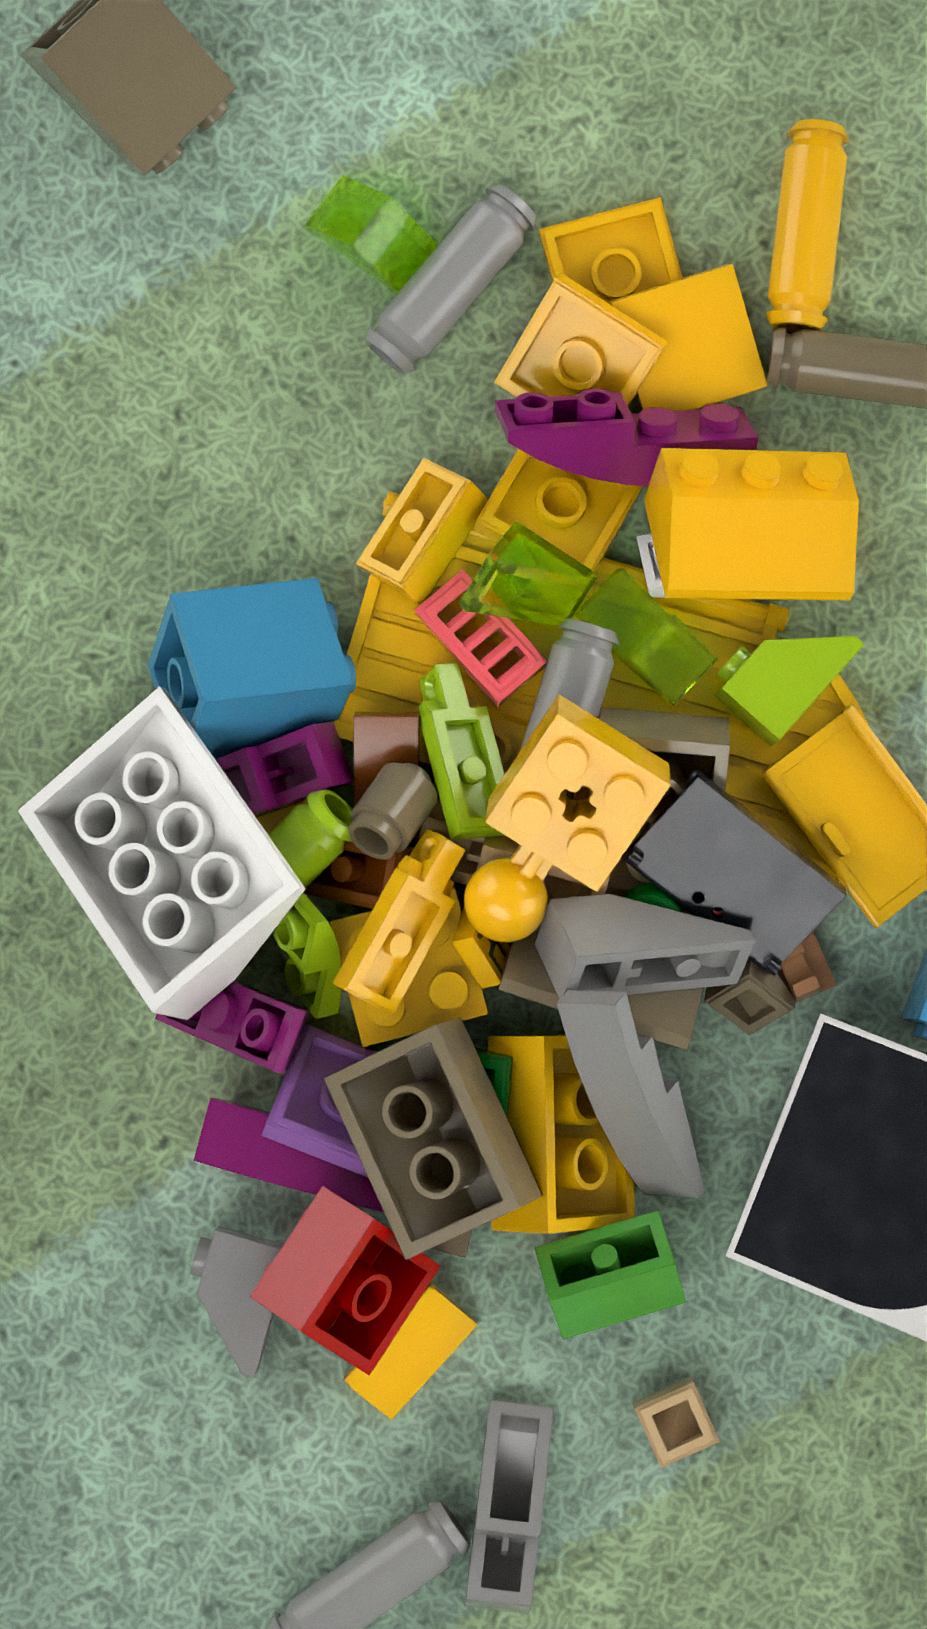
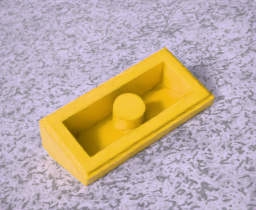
M423 458L357 560L356 565L408 599L422 604L428 598L471 531L476 519L488 501L487 497L471 480Z
M431 1281L370 1376L353 1366L344 1375L343 1381L392 1420L478 1324Z

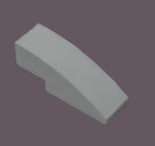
M490 1400L464 1606L528 1614L531 1609L538 1541L541 1534L553 1407Z

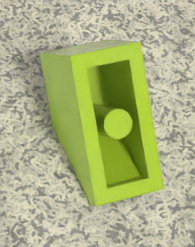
M856 636L764 640L753 653H750L742 645L717 673L726 683L714 696L765 742L772 746L785 735L865 644Z

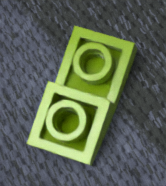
M303 892L273 930V936L279 947L290 955L285 964V981L288 988L295 996L300 998L312 1015L318 1019L338 1014L342 989L334 985L333 981L342 966V961L332 928Z

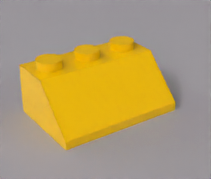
M661 448L644 503L665 598L851 601L855 585L859 499L846 452Z
M566 1034L488 1036L489 1051L513 1057L508 1122L542 1194V1197L521 1208L492 1220L491 1230L550 1234L597 1229L635 1217L634 1180L617 1157L594 1113L574 1063Z

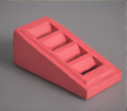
M463 569L414 610V613L496 708L546 667L547 660ZM464 593L471 600V603L448 623L444 624L437 615ZM481 612L488 621L462 643L454 634ZM497 631L504 641L482 660L478 661L471 652ZM514 650L521 660L496 680L489 673V670Z

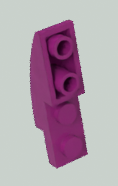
M587 389L580 392L579 395L550 397L541 393H524L515 399L495 400V413L508 443L533 458L561 470L596 480L624 485L649 486L661 448L757 450L758 436L743 409L726 404H709L699 410L671 411L665 408L653 407L644 409L637 414H631L620 392L612 393L604 389Z

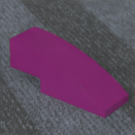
M334 722L311 724L261 745L243 748L215 759L256 818L305 801L311 792L319 790L332 791L354 782Z
M210 1098L193 1161L317 1195L321 1187L324 1186L353 1205L384 1212L368 1177L261 1136L270 1112L230 1100Z

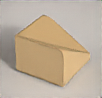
M691 1377L632 1403L660 1468L720 1442Z

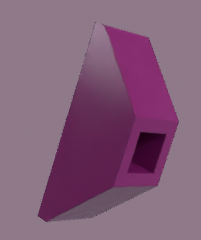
M233 981L188 1020L157 1014L155 1019L267 1069L283 1074L288 1070L310 1010Z

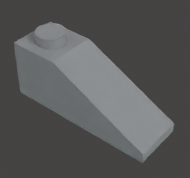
M612 894L550 899L535 946L560 999L568 990L626 992L627 995L738 984L756 939L751 930Z

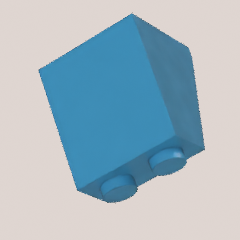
M318 578L171 594L147 665L155 690L160 686L168 691L214 759L221 758L243 748L261 745L311 724L338 720L349 694L355 690L356 671L353 660L348 654H343L337 637L338 619L335 607L331 602L325 601Z

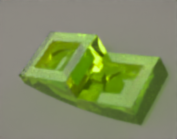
M617 568L574 613L580 621L616 632L619 646L613 645L611 651L671 705H675L718 660L675 614H667L623 568Z

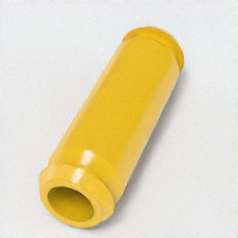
M804 119L795 122L787 133V137L792 140V143L786 148L784 153L767 296L772 305V310L765 313L772 328L777 330L786 326V332L794 333L802 328L821 331L828 322V318L823 316V312L831 303L848 159L843 145L850 141L845 128L836 122Z

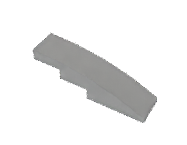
M568 990L556 1003L574 1063L594 1113L617 1157L643 1194L701 1198L705 1193V1188L678 1080H663L653 1037L637 1036L627 993Z

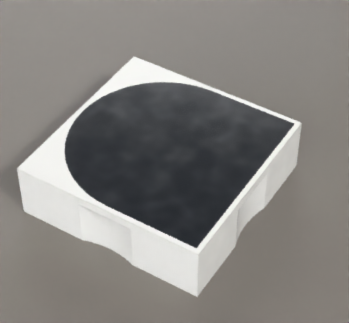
M820 1013L726 1256L926 1342L927 1054Z

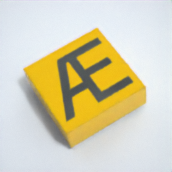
M464 906L452 944L482 989L500 985L513 942H498L480 934L470 923Z

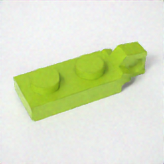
M458 663L436 664L424 677L419 679L423 698L422 704H419V721L450 840L506 836L485 823L487 801L505 775L487 706L479 707L474 697L467 698Z

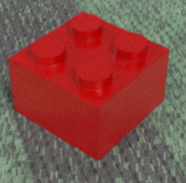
M322 1186L310 1206L301 1215L298 1224L274 1260L265 1269L263 1277L249 1297L298 1331L370 1376L441 1266L423 1253L405 1260L396 1237L390 1229Z

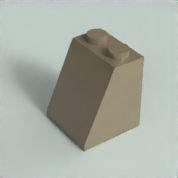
M77 0L20 54L133 172L146 175L151 169L156 174H159L172 165L184 151L179 142L196 126L201 131H204L217 122L230 107L225 99L237 88L161 0Z

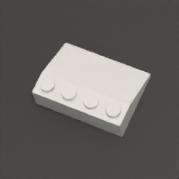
M160 686L18 810L152 1013L185 1020L192 1017L239 976L306 889L168 691Z

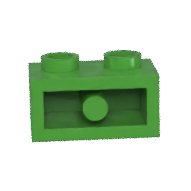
M659 1210L534 1247L548 1299L562 1340L686 1303Z

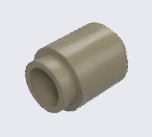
M388 763L384 765L351 812L352 823L348 828V832L352 842L367 855L383 860L391 858L396 851L401 852L405 850L437 803V792L432 785L430 776L422 768L411 763Z

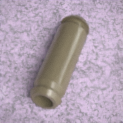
M786 326L772 332L766 367V382L775 389H777L778 383L788 386L793 392L927 409V344L805 328L794 333H786Z

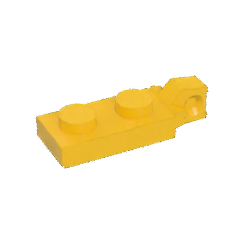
M428 829L425 831L409 856L405 855L398 864V868H395L335 977L334 985L390 1015L396 1012L456 902L450 898L454 884L450 877L465 852L463 847Z

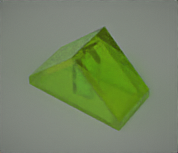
M344 175L341 176L305 223V227L396 295L438 246L391 196Z
M515 521L489 553L459 604L465 612L560 626L567 618L571 619L597 578L591 569Z

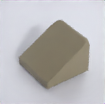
M749 959L746 962L738 984L706 987L704 999L707 1004L748 1035L795 1009L796 1003L778 974L775 976L772 974L768 975Z

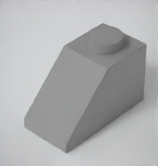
M218 1226L214 1230L212 1240L204 1237L200 1238L190 1274L201 1277L197 1295L241 1374L255 1377L259 1369L274 1313L249 1296L263 1277L267 1266L274 1260L284 1244Z

